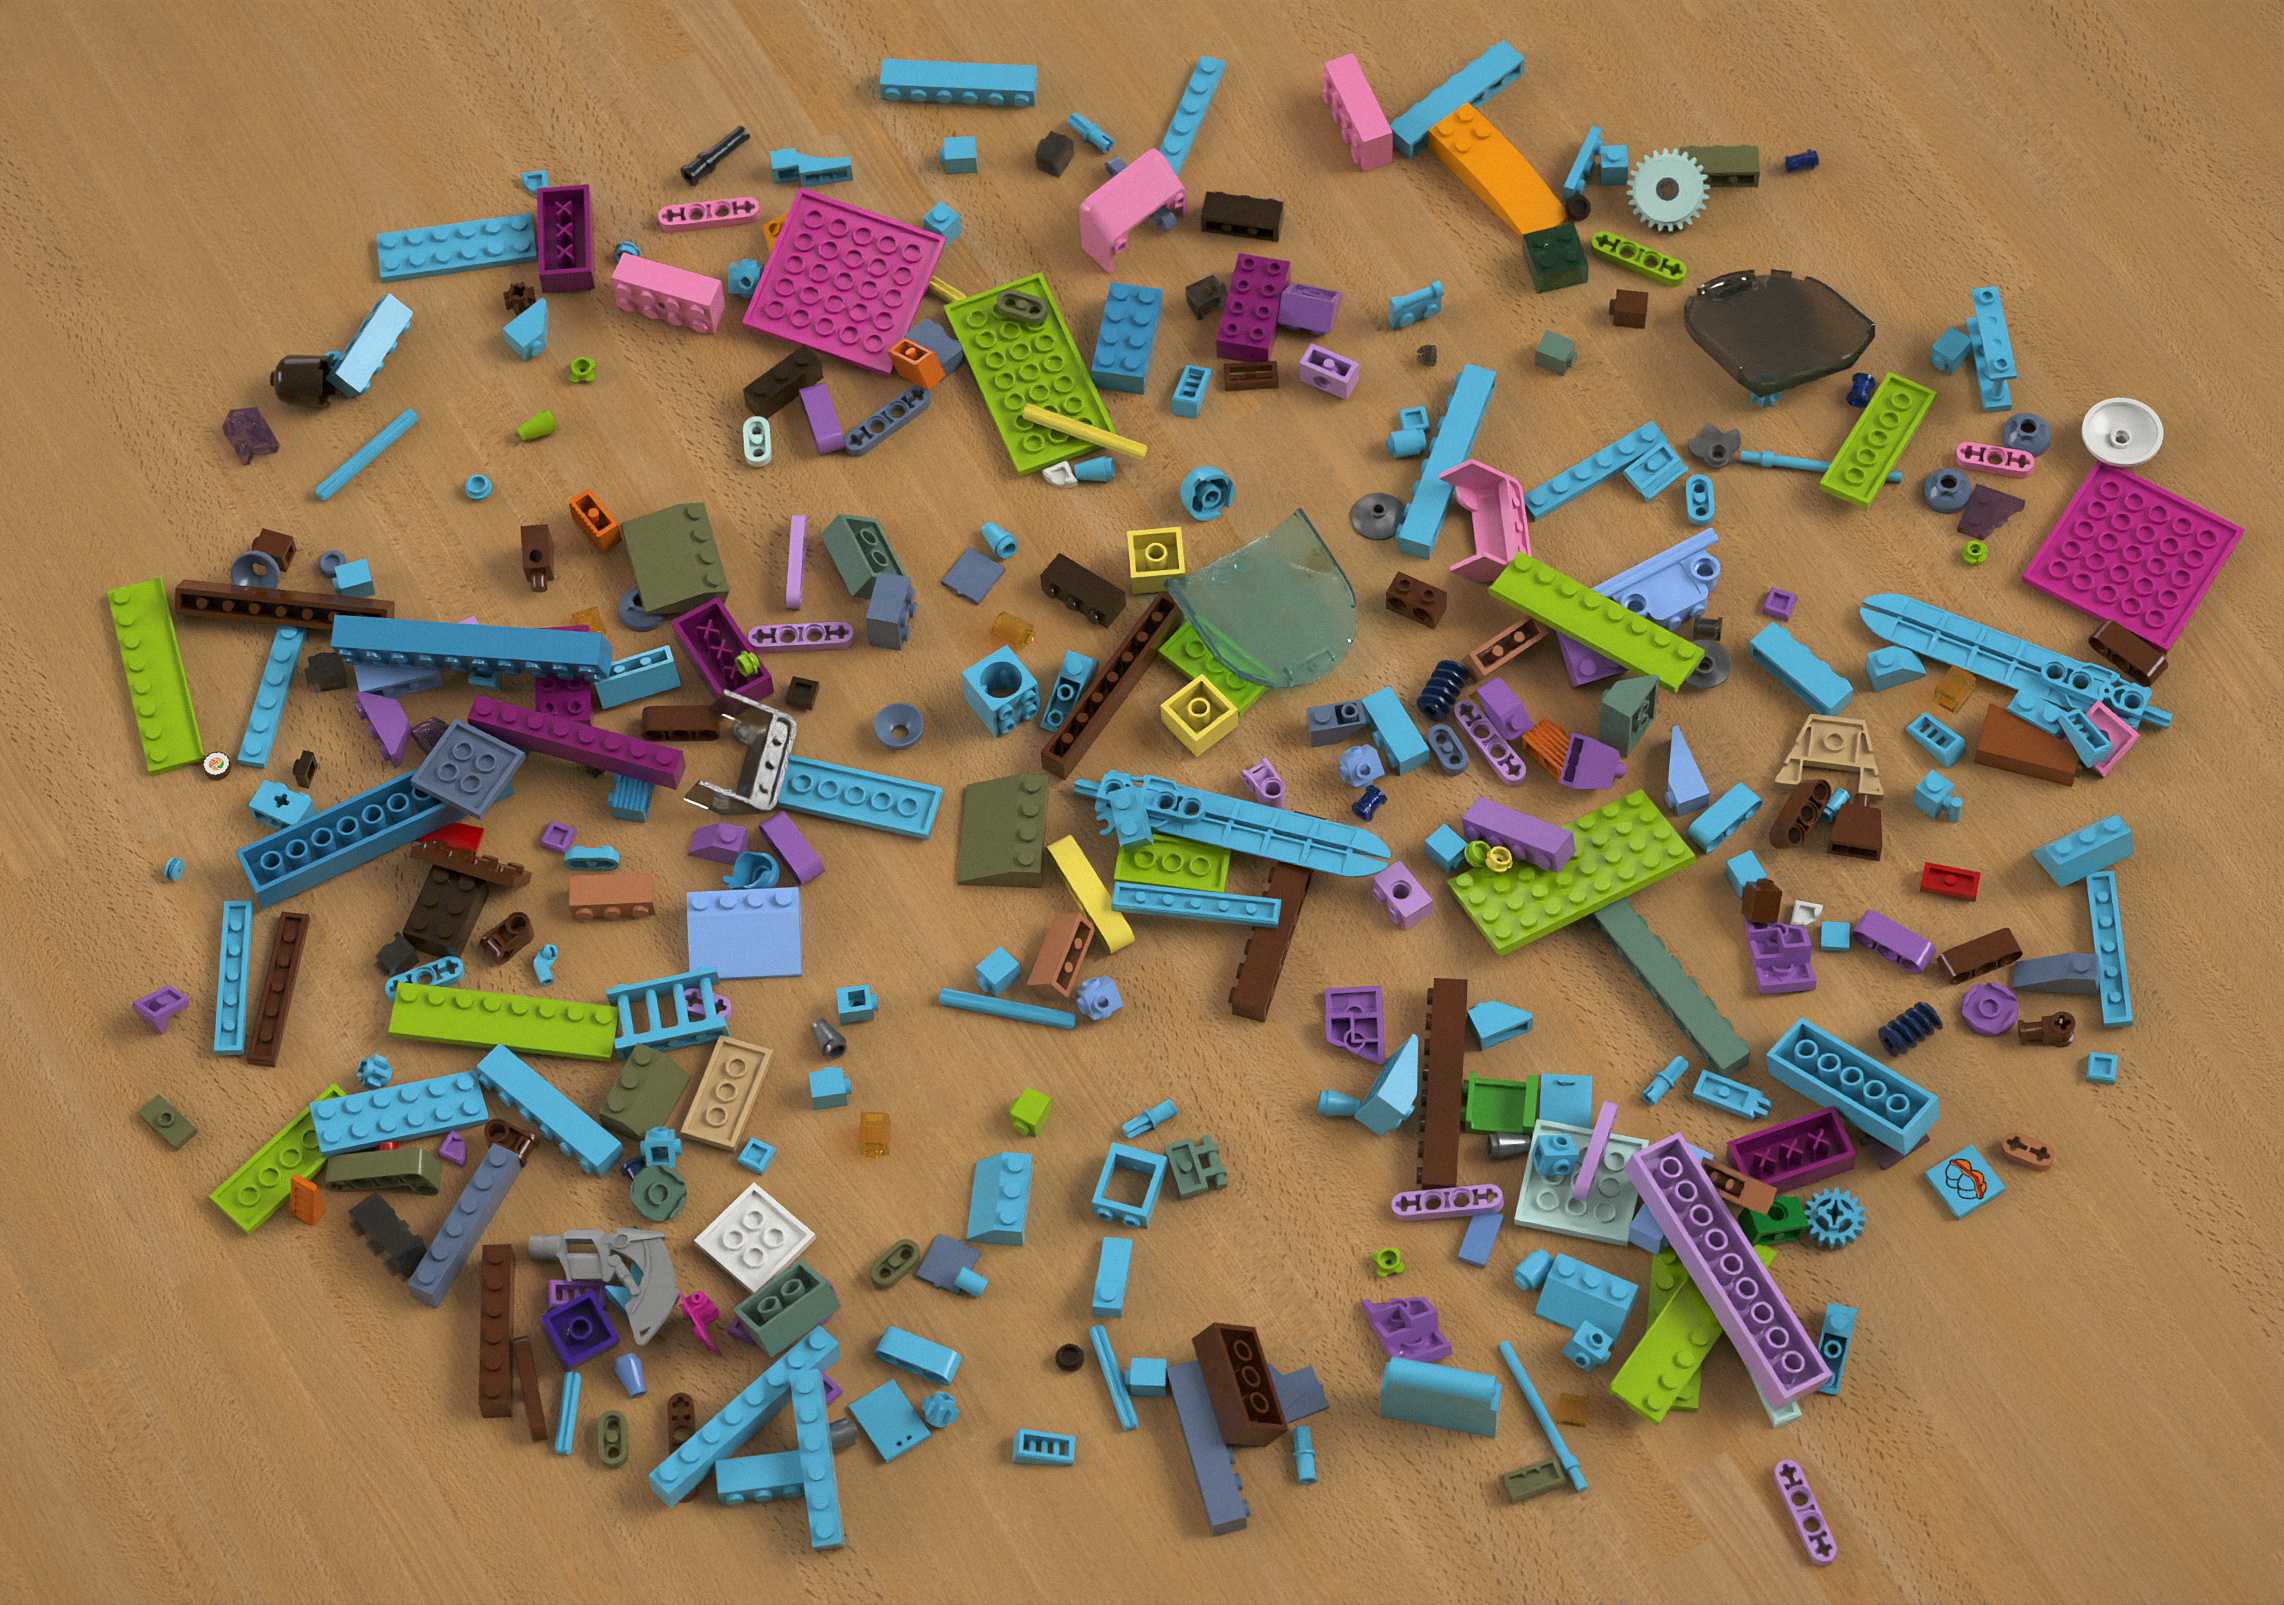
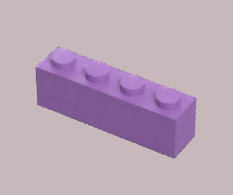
M1480 796L1461 818L1464 835L1469 840L1483 841L1491 848L1497 846L1505 847L1517 859L1533 863L1542 869L1559 873L1576 852L1573 832Z

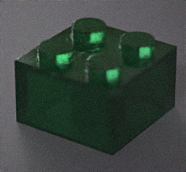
M1574 222L1523 234L1522 252L1537 294L1588 282L1589 264Z

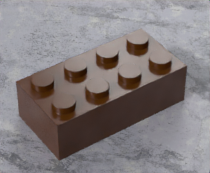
M1212 1323L1192 1338L1195 1353L1224 1443L1266 1447L1289 1431L1255 1327Z

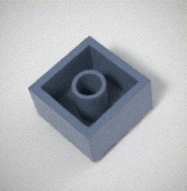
M878 572L866 615L870 645L901 651L903 642L909 640L911 626L908 624L910 618H915L917 611V602H914L915 588L911 586L910 577Z

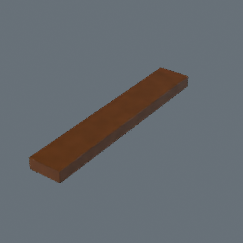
M281 912L247 1056V1063L250 1065L276 1067L309 927V914Z

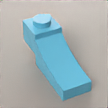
M795 148L770 152L775 184L801 180L802 188L853 180L850 157H812L797 153Z
M1104 1237L1099 1271L1094 1289L1093 1316L1122 1318L1132 1254V1239Z

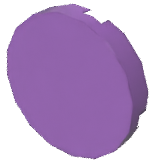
M1997 983L1973 986L1965 994L1962 1001V1018L1966 1026L1974 1033L1985 1037H1997L2007 1033L2014 1026L2018 1017V1005L2014 994L2005 986Z

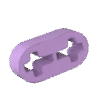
M690 988L685 990L684 995L688 1016L704 1020L706 1017L701 989ZM713 993L715 1009L723 1005L725 1010H721L717 1016H725L726 1022L729 1021L733 1013L729 999ZM694 998H697L698 1003H694L690 1007L688 1001L692 1002Z

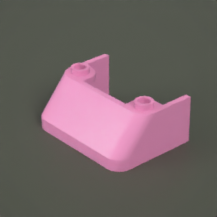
M1157 149L1147 151L1087 197L1080 206L1079 217L1082 249L1109 274L1114 271L1113 256L1120 254L1127 247L1128 232L1164 205L1168 210L1175 209L1183 217L1187 215L1186 190L1165 157Z
M1474 459L1465 461L1438 474L1440 480L1456 486L1455 497L1457 503L1471 511L1477 554L1450 566L1451 572L1476 583L1496 581L1519 551L1532 557L1523 490L1515 478Z

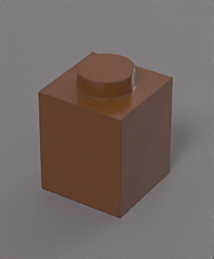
M1617 289L1616 299H1610L1609 315H1614L1613 326L1645 329L1649 292Z
M265 528L262 529L259 537H256L252 543V550L270 555L277 563L279 570L287 572L297 551L292 536Z
M1758 878L1757 882L1746 881L1741 913L1751 922L1777 923L1783 891L1770 879Z

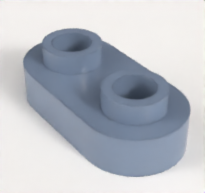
M1438 724L1430 728L1427 734V744L1443 770L1452 775L1464 772L1468 767V753L1452 728L1444 724ZM1442 739L1445 743L1440 744L1436 741ZM1453 760H1455V761H1458L1459 763L1454 765V764H1451L1450 762L1453 761Z

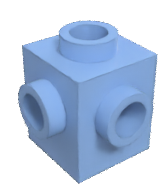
M1368 744L1361 747L1353 746L1347 749L1345 754L1338 757L1341 764L1338 767V771L1344 782L1347 781L1354 787H1366L1373 783V779L1385 775L1377 750Z
M1107 975L1099 978H1090L1083 982V986L1076 989L1079 996L1076 999L1079 1010L1083 1015L1087 1014L1093 1020L1105 1019L1112 1014V1011L1124 1006L1114 981Z

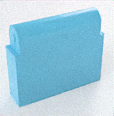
M1392 1356L1390 1363L1386 1362L1381 1385V1416L1495 1438L1501 1412L1502 1384L1496 1383V1376Z

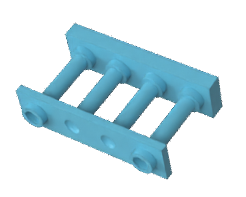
M1998 286L1971 289L1976 317L1966 318L1965 325L1968 337L1972 339L1971 353L1984 413L2009 411L2012 408L2007 380L2017 379V373Z
M700 967L692 972L630 985L619 984L611 989H607L606 995L610 1006L618 1005L623 1036L614 1039L619 1060H627L637 1042L659 1052H666L718 1041L720 1035L730 1037L725 1016L718 1017L716 1014L712 985L721 984L716 967ZM690 988H701L706 1018L702 1021L691 1023L689 1022L684 991ZM673 994L678 1024L674 1027L662 1028L657 997ZM646 1000L651 1030L645 1033L634 1034L629 1003Z

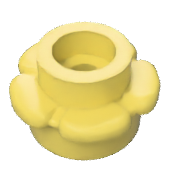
M1497 846L1487 853L1485 862L1493 871L1502 873L1512 867V855L1507 848Z

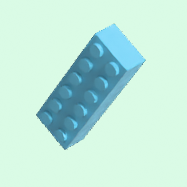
M1802 1017L1766 1054L1768 1074L1824 1108L1834 1106L1839 1117L1905 1156L1940 1118L1939 1099L1937 1096Z

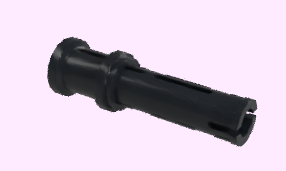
M739 125L737 129L708 152L699 153L696 156V160L691 164L681 167L680 172L685 181L695 187L703 176L707 173H713L716 169V164L746 140L750 139L749 133L744 135L747 130Z

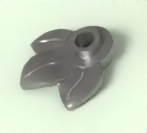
M1707 423L1704 426L1700 438L1688 439L1690 452L1696 457L1705 459V462L1715 469L1726 467L1731 461V454L1736 452L1741 445V436L1737 428L1729 430L1723 435L1711 423Z

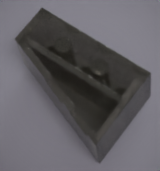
M375 1191L348 1211L352 1221L349 1223V1226L358 1237L363 1235L368 1241L366 1246L375 1257L380 1255L385 1261L383 1266L392 1277L397 1275L404 1282L413 1275L427 1250L419 1234L414 1236L408 1230L409 1224L404 1219L401 1221L396 1216L395 1210Z

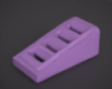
M549 1280L546 1286V1312L548 1313L569 1302L568 1292H573V1299L580 1296V1291L586 1293L590 1290H596L597 1299L603 1310H606V1281ZM556 1293H561V1301H556Z

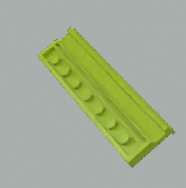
M1521 551L1516 554L1493 585L1488 588V593L1493 597L1641 677L1653 674L1659 676V686L1675 695L1683 681L1689 678L1705 657V650Z
M159 575V578L108 590V599L150 776L183 768V765L194 762L203 763L205 754L162 575Z
M398 982L388 1037L494 1049L501 1043L510 1051L612 1062L614 1039H616L620 1014L619 1008L615 1006Z
M1755 1245L1753 1247L1767 1269L1777 1255V1252L1767 1245ZM1689 1273L1607 1388L1609 1390L1608 1394L1611 1396L1616 1395L1628 1403L1630 1409L1656 1427L1724 1331Z

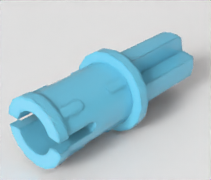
M1072 113L1068 118L1067 124L1083 135L1084 141L1093 143L1103 153L1111 150L1115 140L1102 132L1096 123L1091 124L1078 113Z
M1681 1056L1675 1057L1662 1072L1656 1073V1078L1641 1093L1642 1098L1648 1104L1651 1103L1652 1106H1655L1669 1089L1671 1090L1675 1087L1674 1082L1688 1068V1062Z
M1168 1098L1150 1110L1144 1109L1143 1114L1122 1125L1123 1133L1128 1139H1132L1150 1128L1154 1130L1159 1123L1177 1115L1176 1107Z
M1300 1425L1292 1431L1295 1447L1293 1459L1297 1463L1299 1484L1309 1485L1317 1481L1313 1459L1316 1457V1452L1312 1450L1309 1427Z

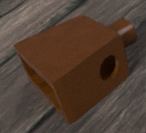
M548 524L521 526L523 570L528 582H531V590L533 592H545L548 590L547 581L554 580V544Z
M1856 794L1853 804H1841L1829 837L1828 854L1880 861L1882 851L1881 810L1870 807V796Z

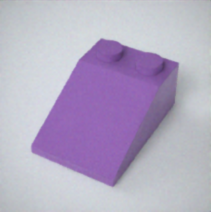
M1556 631L1573 688L1622 675L1630 671Z

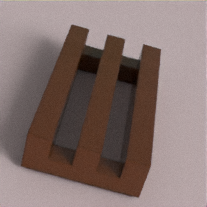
M1277 361L1224 364L1225 391L1278 388ZM1256 371H1272L1267 373H1256ZM1246 372V374H1232V375H1230V373Z

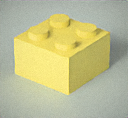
M1181 527L1127 531L1132 594L1186 590Z
M1203 674L1199 675L1160 705L1161 722L1196 757L1239 726L1238 709Z

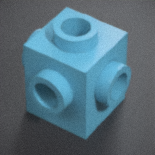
M742 259L741 262H732L728 272V293H738L740 297L752 298L763 274L764 264L757 263L755 259Z
M663 1126L654 1127L651 1131H646L645 1141H640L641 1158H646L647 1167L653 1164L666 1165L671 1168L676 1167L677 1156L682 1155L681 1138L675 1137V1129H668Z
M1538 1135L1531 1156L1539 1176L1571 1175L1575 1163L1579 1160V1150L1577 1146H1574L1570 1135Z
M1584 1320L1573 1333L1561 1353L1572 1360L1578 1367L1590 1373L1597 1364L1601 1367L1605 1364L1611 1355L1608 1348L1613 1339L1607 1336L1601 1329L1594 1327Z

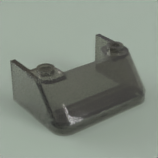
M725 689L710 704L709 710L733 719L731 727L733 738L737 742L748 746L737 789L734 791L728 788H720L699 780L685 794L683 800L724 816L766 814L778 802L797 732V724L793 717Z

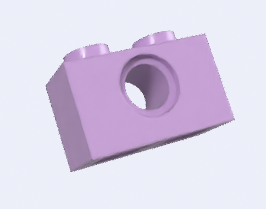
M1311 343L1299 363L1300 381L1348 400L1359 381V363Z
M1401 861L1373 877L1372 894L1379 904L1384 903L1388 908V914L1395 924L1400 923L1405 931L1433 913V900ZM1396 895H1404V896H1406V898H1404V899H1397V898H1395V896H1396Z

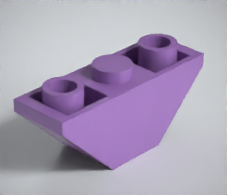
M362 691L355 693L358 704L355 705L356 711L361 720L366 718L370 724L366 727L372 739H378L381 743V746L378 748L385 761L390 760L394 768L399 767L412 736L410 723L396 699Z

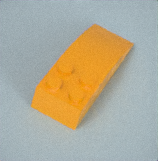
M1468 102L1428 129V148L1529 246L1569 219L1563 205L1530 164Z

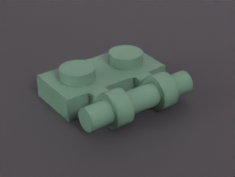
M1210 1134L1200 1137L1202 1145L1198 1147L1194 1146L1192 1137L1164 1145L1181 1200L1209 1192L1207 1184L1209 1180L1215 1181L1217 1189H1223L1228 1185L1225 1178L1227 1176L1225 1167L1220 1164L1218 1158V1146L1216 1143H1213ZM1199 1159H1207L1209 1168L1202 1169Z

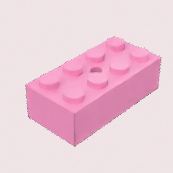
M1354 54L1325 62L1324 74L1321 75L1325 89H1322V96L1325 103H1330L1332 107L1331 113L1336 124L1340 123L1342 127L1341 134L1346 144H1350L1352 148L1351 155L1355 164L1359 163L1363 172L1392 163L1393 132Z
M627 253L622 254L611 277L617 307L627 312L634 311L644 314L651 319L658 318L668 321L675 326L682 325L692 328L699 333L706 332L714 335L726 311L722 284L717 279Z

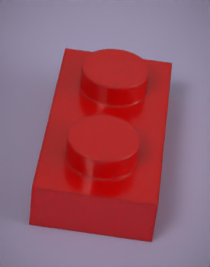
M1925 862L1920 891L1975 902L1981 872Z

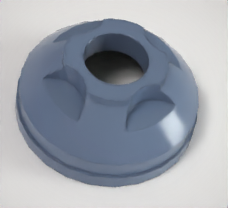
M2016 414L2003 427L2002 442L2005 448L2026 451L2035 458L2042 455L2050 445V427L2042 417L2036 414ZM2024 423H2031L2035 426L2036 430L2032 433H2025L2021 430L2020 426Z
M1937 469L1928 475L1924 482L1923 498L1932 510L1943 514H1953L1967 507L1972 496V486L1967 476L1956 469ZM1945 478H1950L1957 485L1954 488L1947 489L1941 485V481Z
M252 550L241 554L234 561L231 568V579L234 585L276 589L280 580V570L270 555ZM253 564H263L267 569V573L265 575L256 574L253 570Z
M631 588L620 599L618 607L620 620L628 629L633 631L648 632L656 629L664 622L667 613L645 615L643 607L634 605V600L640 596L638 588Z
M893 703L879 711L874 721V731L880 743L885 747L893 750H904L919 742L924 731V720L919 710L914 706L906 703ZM897 728H904L908 731V735L903 739L894 738L892 733Z

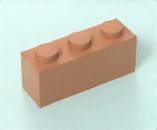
M1527 615L1470 652L1460 662L1469 671L1470 677L1476 684L1539 643L1548 633L1540 621Z
M653 873L569 876V908L572 919L590 920L597 917L617 919L620 916L644 918L648 915H655L656 885Z
M1080 912L1055 914L1027 982V986L1043 1000L1068 999L1096 929Z
M1703 1157L1700 1165L1721 1197L1767 1215L1777 1188L1726 1165Z

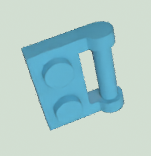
M1439 280L1430 283L1429 287L1400 298L1395 296L1389 299V323L1393 330L1399 327H1407L1417 320L1425 317L1430 318L1441 312V297L1444 295V291Z

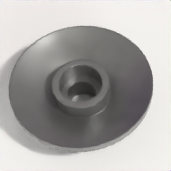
M1371 493L1362 497L1355 504L1352 510V523L1362 536L1372 540H1386L1396 535L1399 524H1404L1405 509L1402 503L1392 495ZM1380 510V511H1383V512H1382V513H1375L1374 511Z
M1710 640L1691 642L1705 650V657L1689 678L1684 681L1690 686L1699 689L1714 688L1725 682L1730 675L1732 667L1728 651L1722 645ZM1706 667L1708 670L1703 671L1699 668Z

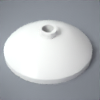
M2110 398L2097 403L2088 411L2083 420L2082 438L2086 448L2098 460L2112 466L2133 467L2149 461L2157 454L2163 441V426L2158 415L2144 403L2129 398Z

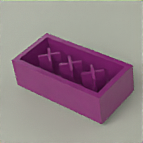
M589 184L537 188L539 278L543 293L595 289L593 201Z
M1242 253L1238 254L1216 339L1218 358L1241 362L1270 361L1279 327L1277 321L1282 292L1289 286L1291 280L1289 261Z
M719 597L671 621L675 640L727 718L774 693L771 675ZM741 651H746L747 654L752 652L757 657L760 665L757 668V674H751L747 677L741 674L735 662V658L741 655Z
M589 625L535 628L591 632ZM547 675V678L535 677V711L594 727L593 682L585 680L584 677L574 676L573 680L560 679L557 677L558 675Z
M1831 1106L1728 1141L1726 1158L1731 1168L1777 1188L1774 1195L1776 1196L1854 1169L1856 1153L1835 1107Z

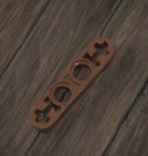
M528 1335L514 1338V1345L533 1442L548 1439L529 1337Z
M681 1392L671 1396L667 1405L669 1456L696 1434L693 1399L690 1395ZM679 1402H684L685 1406H687L684 1407L685 1420H679V1413L676 1408ZM686 1428L690 1431V1436L683 1441L677 1440L674 1437L676 1430ZM698 1485L679 1502L688 1503L695 1499L698 1493Z

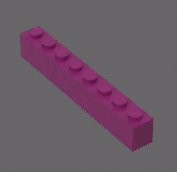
M479 695L476 696L467 717L469 725L507 744L677 790L686 769L684 754L681 750Z

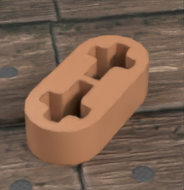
M2017 1132L2008 1133L2002 1140L2001 1153L2009 1161L2039 1172L2047 1171L2053 1165L2055 1153L2053 1148L2047 1143ZM2013 1142L2019 1144L2015 1151L2010 1150V1145ZM2040 1153L2046 1154L2042 1162L2037 1160V1156Z

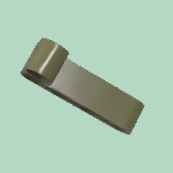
M417 1147L335 1155L328 1158L324 1186L331 1191L346 1192L408 1185L418 1194L433 1196L439 1193L442 1164L427 1150Z

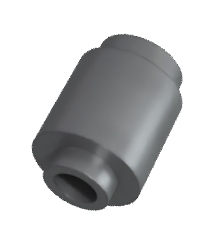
M845 1417L829 1423L833 1453L856 1445L855 1438L860 1436L854 1421L848 1422Z

